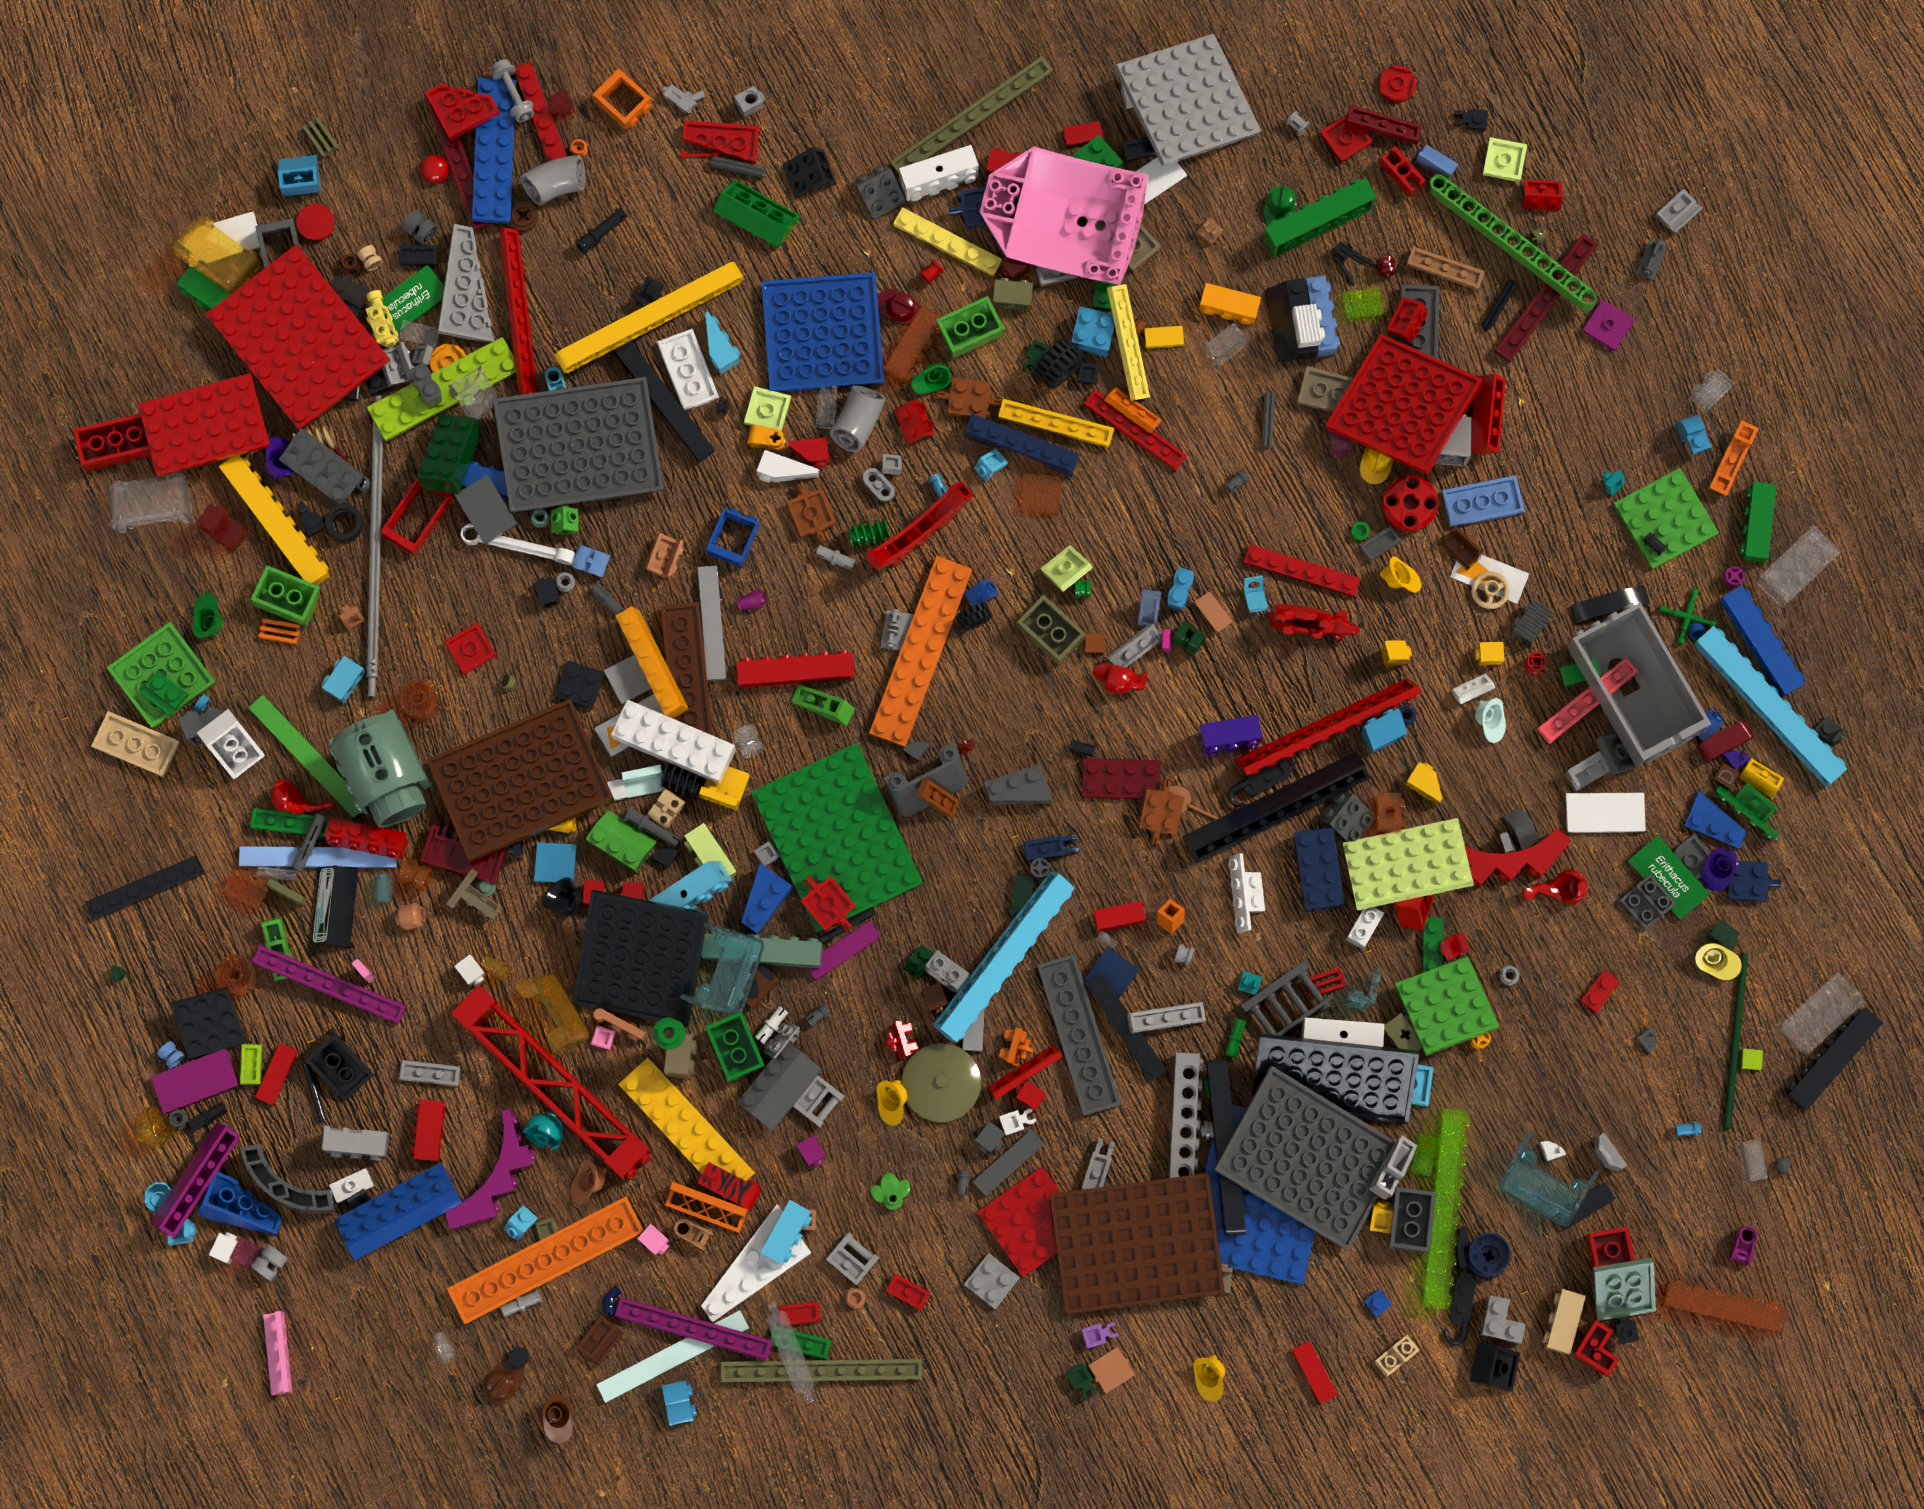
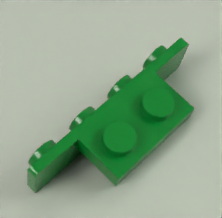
M1747 782L1736 796H1733L1721 785L1716 788L1717 796L1724 802L1729 801L1737 813H1743L1748 817L1749 823L1755 827L1758 825L1763 829V834L1769 839L1774 838L1775 840L1780 837L1781 834L1766 823L1778 807Z

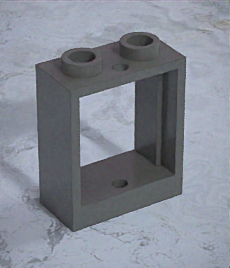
M293 218L255 226L264 268L269 265L263 236L291 231L294 246L297 244L300 248Z

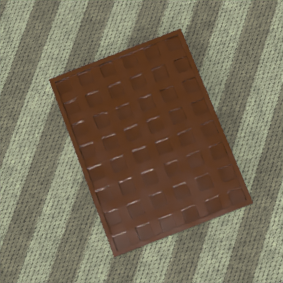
M1209 1173L1050 1194L1066 1314L1225 1293Z

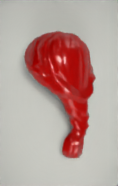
M284 779L276 781L271 789L272 805L281 812L303 815L306 812L329 810L335 807L334 800H327L321 804L306 801L295 785Z
M1565 869L1553 878L1551 883L1536 884L1535 886L1522 889V896L1526 900H1532L1535 894L1542 893L1544 896L1555 898L1556 901L1575 905L1586 896L1588 884L1581 872Z

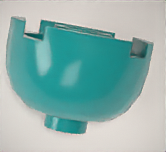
M550 1112L533 1115L522 1131L523 1133L526 1132L525 1138L541 1148H544L545 1145L551 1146L550 1150L558 1149L564 1135L563 1125L557 1119V1116Z

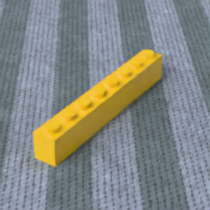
M238 455L229 458L219 465L221 471L301 578L317 586L330 577L327 573L330 570L323 560L321 562L318 561L316 550L312 545L310 547L306 545L305 541L307 538L301 530L297 532L294 529L295 522L290 516L285 517L282 513L285 509L279 501H273L271 498L273 493L268 486L263 487L260 481H262V478L256 471L252 473L249 469L251 464L245 456L241 458Z

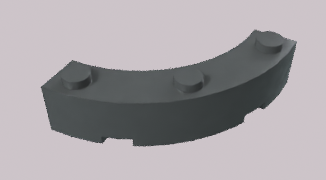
M261 1144L240 1148L242 1158L252 1178L272 1199L288 1208L304 1213L327 1214L336 1212L331 1190L312 1191L294 1187L274 1173L267 1162Z

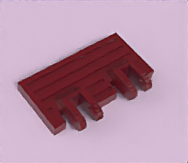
M446 820L441 836L439 835L441 827L432 824L420 859L421 863L465 876L473 869L478 872L475 879L496 885L508 847L469 863L456 830L453 839L447 838L451 821Z

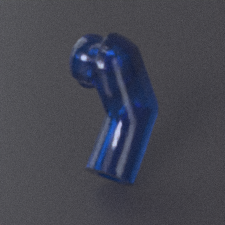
M616 1285L603 1296L602 1310L608 1316L615 1314L614 1299L622 1293Z

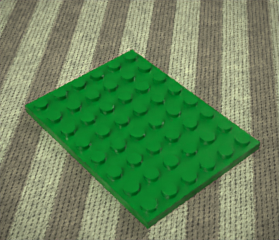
M858 743L751 791L801 900L811 890L804 881L808 876H811L817 884L824 882L831 876L856 905L847 914L846 919H849L923 884ZM804 906L816 933L823 931L824 929Z

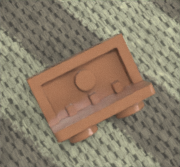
M657 533L644 569L664 578L671 577L676 572V562L683 552L684 547L682 545L684 541L675 540L664 534Z

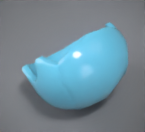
M155 1182L149 1185L143 1196L145 1206L153 1213H157L172 1189L163 1182Z

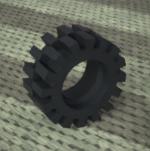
M986 602L972 605L955 616L961 631L974 629V627L986 623V621L993 617Z

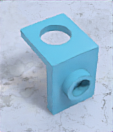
M1263 576L1244 578V595L1249 613L1268 610L1264 594ZM1251 582L1259 583L1258 586L1253 588L1248 586Z

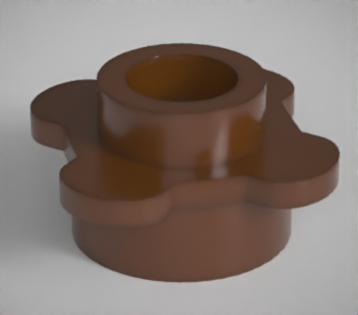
M356 253L347 254L340 258V263L343 265L342 270L345 274L361 269Z

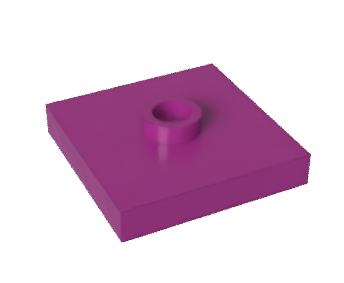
M1602 299L1582 332L1615 351L1635 319Z

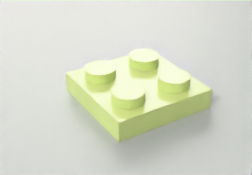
M1490 137L1483 175L1520 182L1527 144Z
M754 386L744 424L750 426L760 425L778 429L782 432L791 396Z
M1069 545L1040 569L1061 591H1065L1093 567Z

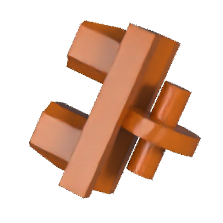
M1020 1028L1006 1030L1004 1040L1012 1042L1010 1049L1002 1047L999 1057L1012 1066L1018 1067L1020 1058L1026 1059L1027 1053H1033L1034 1051L1033 1048L1029 1047L1031 1040L1026 1039L1027 1032L1022 1031Z

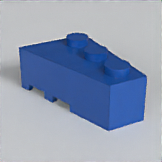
M761 863L741 921L742 926L758 935L761 934L793 890L792 885Z

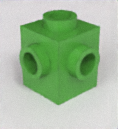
M561 505L551 510V533L569 535L578 532V509L570 508V505Z

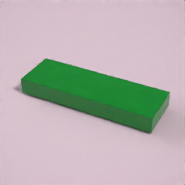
M774 1325L770 1340L773 1341V1347L827 1360L832 1341Z

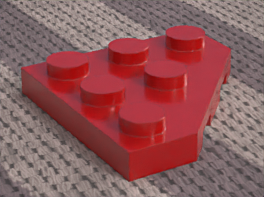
M442 83L425 92L450 140L501 114L491 95H482L463 88L457 89Z

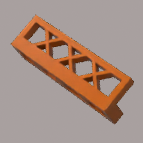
M675 1182L671 1184L670 1193L665 1203L667 1207L740 1233L748 1212L743 1207ZM674 1192L681 1194L685 1203L679 1206L671 1204ZM696 1200L701 1202L704 1210L697 1213L693 1212L689 1206L690 1203ZM704 1203L710 1205V1207L706 1208ZM716 1207L720 1209L723 1216L718 1219H712L709 1216L708 1210ZM706 1212L707 1217L704 1216V1215H701V1213ZM733 1214L740 1216L737 1228L729 1225L726 1217Z

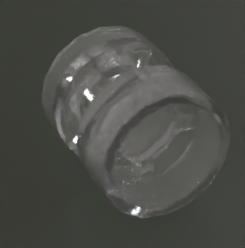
M755 724L743 726L732 732L735 744L740 745L738 750L742 759L754 757L765 750L762 740L757 738L758 731Z

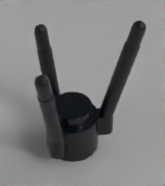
M1342 241L1332 250V253L1335 255L1333 260L1339 265L1351 285L1355 283L1341 260L1346 261L1350 257L1360 265L1362 264L1361 260H1363L1376 269L1379 268L1371 260L1359 254Z

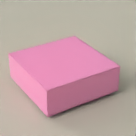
M597 1025L591 1045L610 1050L616 1031Z

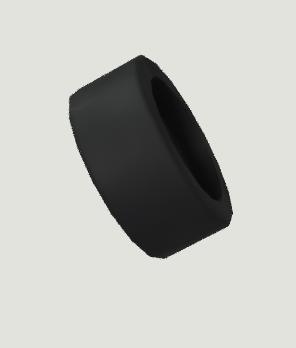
M338 504L327 513L325 527L329 535L336 541L342 543L351 542L361 534L363 520L358 510L353 506ZM340 513H350L355 519L354 529L347 534L336 532L333 528L334 518Z

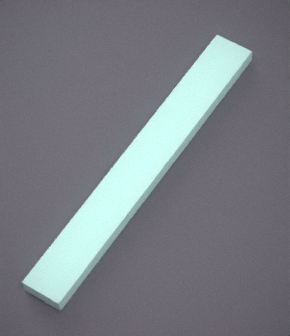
M740 1310L714 1323L741 1332L749 1329ZM685 1338L596 1385L605 1403L715 1346Z

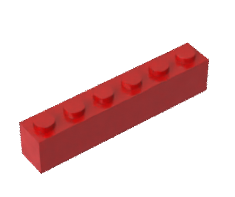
M842 650L838 651L837 654L820 652L816 656L804 653L799 654V657L782 655L778 659H771V657L767 656L761 657L760 660L752 661L751 658L740 659V662H736L738 687L741 689L855 680L853 653Z

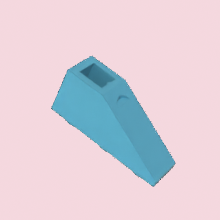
M707 311L705 315L710 360L721 375L740 363V352L735 345L733 347L730 345L728 334L725 330H720L717 318L714 315L711 316Z

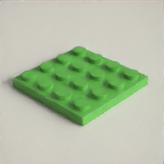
M1681 468L1613 504L1651 570L1719 534ZM1649 532L1655 533V537L1667 546L1660 556L1647 544L1645 546V542L1642 541Z
M171 622L107 667L152 729H155L170 718L167 713L140 693L157 670L189 694L180 707L174 711L173 715L216 684L215 680Z
M1468 956L1395 983L1397 993L1425 1056L1499 1029V1024Z

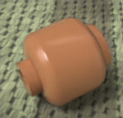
M411 903L399 907L395 920L397 925H400L404 930L422 927L424 921H426V913L422 906L417 903Z

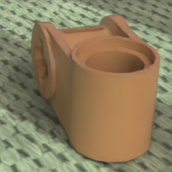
M684 1219L677 1221L674 1226L675 1234L679 1238L703 1251L706 1249L705 1245L709 1237L713 1235V1232ZM680 1224L688 1225L689 1231L686 1234L682 1235L678 1232L677 1229Z

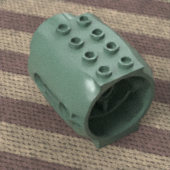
M393 709L384 714L361 720L329 739L330 746H328L332 757L339 762L336 766L340 774L347 779L344 781L347 790L351 795L355 796L352 800L356 809L360 813L363 812L366 816L373 815L379 828H387L402 823L426 808L427 805L422 792L431 785L406 731Z

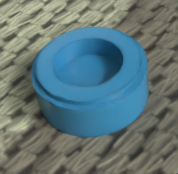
M205 694L202 695L193 710L197 711L198 714L202 713L209 704L210 698Z

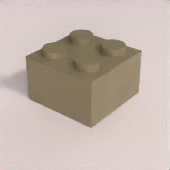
M668 1032V1039H670L674 1034ZM685 1034V1039L678 1048L666 1050L664 1067L666 1077L690 1079V1075L694 1074L695 1062L692 1060L693 1054H697V1043L693 1035Z

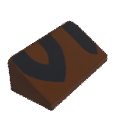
M761 965L736 994L754 1010L780 980L765 966Z

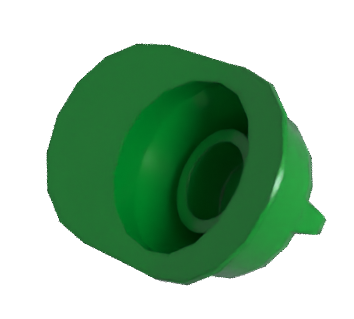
M1277 186L1268 192L1264 207L1266 223L1273 220L1279 221L1283 219L1285 214L1295 212L1296 196L1290 188Z
M204 593L197 598L194 605L192 631L197 638L215 637L222 628L223 619L218 613L216 597L211 593Z

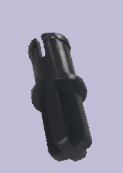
M221 1101L208 1110L204 1109L203 1113L189 1120V1125L195 1131L209 1122L213 1123L214 1119L227 1113L228 1110Z

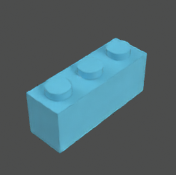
M789 1200L760 1253L780 1265H783L784 1262L788 1263L793 1254L790 1251L794 1244L797 1246L803 1236L800 1234L803 1227L807 1228L812 1220L810 1216L811 1211Z

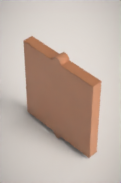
M1118 1347L1088 1365L1095 1376V1381L1099 1382L1105 1394L1135 1376V1373L1128 1364L1129 1360L1125 1359Z

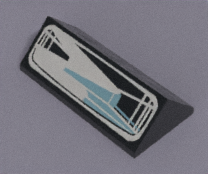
M337 865L319 867L311 945L350 948L359 870Z

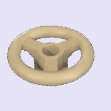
M1484 572L1473 581L1471 593L1474 601L1479 606L1486 609H1496L1504 605L1508 600L1510 587L1507 580L1501 574ZM1492 577L1498 579L1501 583H1498L1495 580H1489L1485 583L1482 580L1484 578ZM1478 586L1484 589L1487 595L1486 602L1479 598L1477 593ZM1488 587H1492L1494 592L1488 591ZM1504 588L1503 597L1498 602L1493 603V596L1497 595L1499 590Z

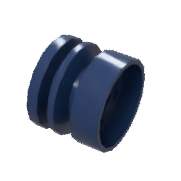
M1495 1233L1481 1234L1473 1240L1467 1251V1264L1476 1276L1492 1279L1498 1277L1506 1269L1510 1262L1511 1250L1507 1241L1500 1235ZM1490 1253L1492 1259L1487 1262L1483 1255Z

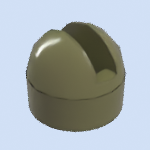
M1537 228L1530 231L1531 240L1535 245L1545 240L1546 234L1543 233V229Z
M510 674L503 675L500 680V687L508 691L515 689L514 685L517 684L516 678Z

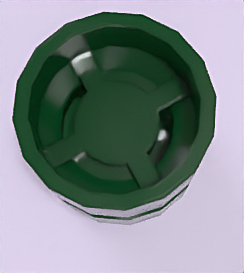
M1183 621L1171 642L1179 647L1184 646L1186 652L1195 656L1204 643L1207 634L1199 629L1195 631L1193 625Z

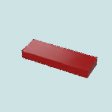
M279 1043L256 1093V1099L273 1106L275 1105L299 1052L298 1050Z
M1310 1341L1291 1350L1319 1404L1338 1395Z

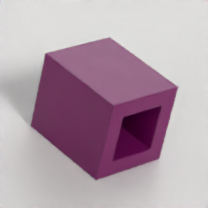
M814 1135L797 1144V1148L808 1167L813 1165L816 1168L824 1163L823 1159L826 1158V1155Z

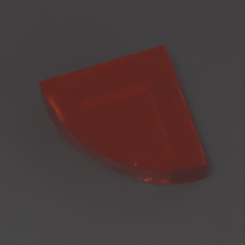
M971 738L957 747L959 755L961 756L975 749V742Z

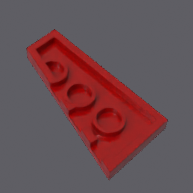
M684 120L682 140L756 164L760 127Z

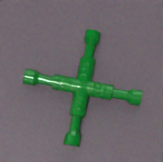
M1691 589L1690 602L1687 603L1685 612L1677 609H1668L1664 605H1661L1659 609L1660 613L1672 614L1673 617L1683 619L1680 637H1678L1676 642L1679 645H1684L1685 643L1684 637L1686 632H1688L1690 622L1705 624L1710 628L1715 627L1717 623L1716 621H1708L1703 619V617L1693 615L1695 598L1699 593L1697 589Z

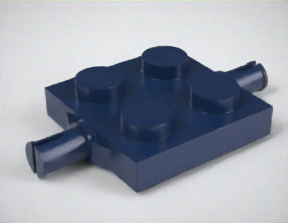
M986 187L959 191L960 206L949 208L950 216L962 215L966 229L988 226L980 213Z
M1738 861L1736 872L1726 887L1727 900L1767 902L1769 887L1781 888L1782 881L1770 879L1768 863Z

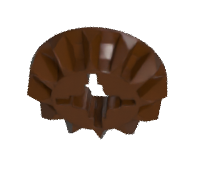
M527 201L515 203L511 207L510 224L512 227L519 231H529L530 228L535 227L539 220L537 208ZM519 213H520V214L522 213L523 215H524L525 213H528V214H527L528 220H525V219L520 220V215H519Z

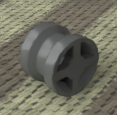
M1043 858L1032 861L1030 866L1032 877L1037 880L1045 879L1049 873V863Z

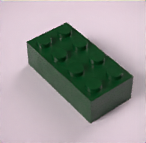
M439 415L417 475L423 490L452 494L460 493L481 434L476 418Z

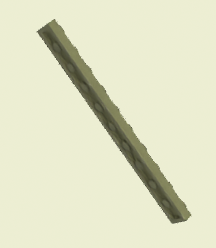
M1041 56L890 161V165L899 175V168L932 158L1053 73V69Z
M922 1359L721 1362V1383L922 1380Z

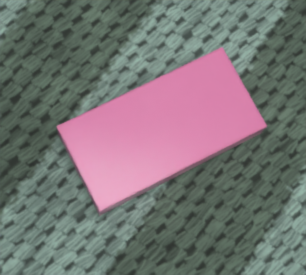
M359 959L352 963L369 984L375 980V977Z

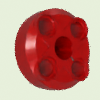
M1413 474L1395 479L1386 488L1382 497V511L1386 520L1396 529L1406 532L1418 531L1429 525L1434 519L1439 506L1437 493L1433 486L1425 479ZM1407 481L1415 482L1416 488L1410 489L1407 486ZM1393 498L1395 506H1389L1386 503V499ZM1425 501H1431L1434 508L1427 509L1424 504ZM1404 519H1411L1413 521V526H1406L1404 523Z

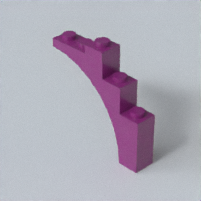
M510 1109L502 1111L504 1137L500 1158L495 1169L478 1191L458 1206L445 1212L450 1230L497 1218V1212H500L497 1200L494 1201L493 1198L516 1192L515 1186H518L515 1174L511 1175V1172L534 1166L533 1161L536 1160L534 1150L529 1149L528 1145L520 1146L523 1143L521 1132L516 1131L515 1125L518 1124L516 1114L512 1113Z

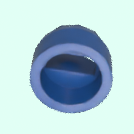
M1694 622L1690 624L1688 631L1692 639H1699L1705 634L1701 623Z

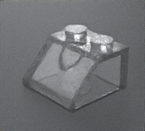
M481 366L448 386L464 415L476 418L477 421L489 414L494 404L493 399H496L498 396Z

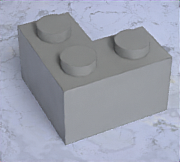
M1489 1295L1486 1299L1479 1336L1519 1345L1522 1344L1526 1324L1506 1319L1510 1299Z

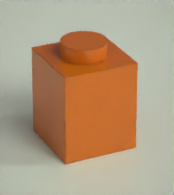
M1171 899L1157 911V924L1171 934L1185 920V909Z

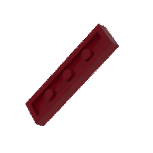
M1354 105L1349 106L1346 118V125L1417 145L1420 139L1422 125Z

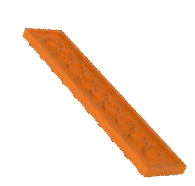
M936 556L869 735L903 748L906 746L973 569Z
M626 1196L447 1288L465 1325L642 1234L644 1230Z

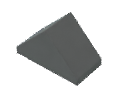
M1521 808L1503 816L1520 850H1524L1539 842L1533 821Z

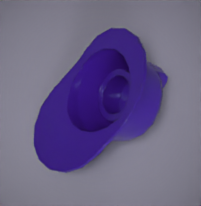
M281 437L270 438L271 447L266 448L265 470L272 476V480L284 477L285 475H291L294 471L279 460L290 443Z
M1716 848L1711 851L1701 871V879L1708 889L1721 891L1729 885L1738 866L1734 851H1728L1724 848Z

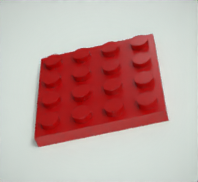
M1043 1166L977 1211L1022 1278L1058 1254L1050 1194L1059 1193L1060 1191Z

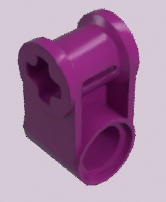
M1745 1226L1737 1230L1730 1250L1729 1261L1743 1262L1746 1266L1751 1264L1757 1238L1754 1228ZM1744 1230L1750 1232L1751 1238L1748 1241L1742 1238Z

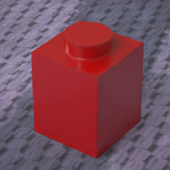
M1028 1081L1024 1085L1021 1083L1015 1091V1094H1017L1016 1100L1034 1112L1037 1111L1047 1094Z

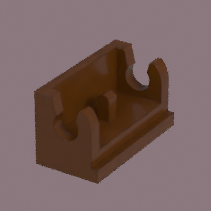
M1457 526L1440 543L1467 571L1483 555V551Z

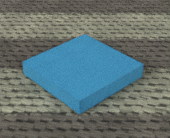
M537 842L534 882L555 883L562 878L569 877L572 878L574 883L577 845Z

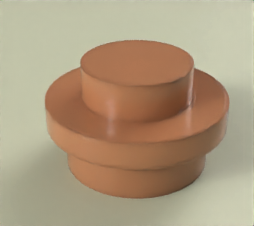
M854 1288L848 1291L846 1303L849 1307L858 1309L864 1305L866 1297L862 1290Z

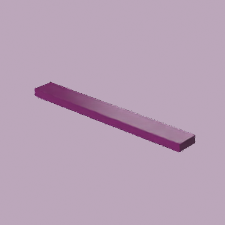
M260 944L251 962L396 1024H399L406 1005Z
M620 1297L614 1315L619 1319L768 1361L773 1341L623 1297Z

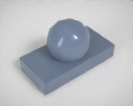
M1142 590L1137 626L1146 627L1152 623L1157 628L1161 592Z

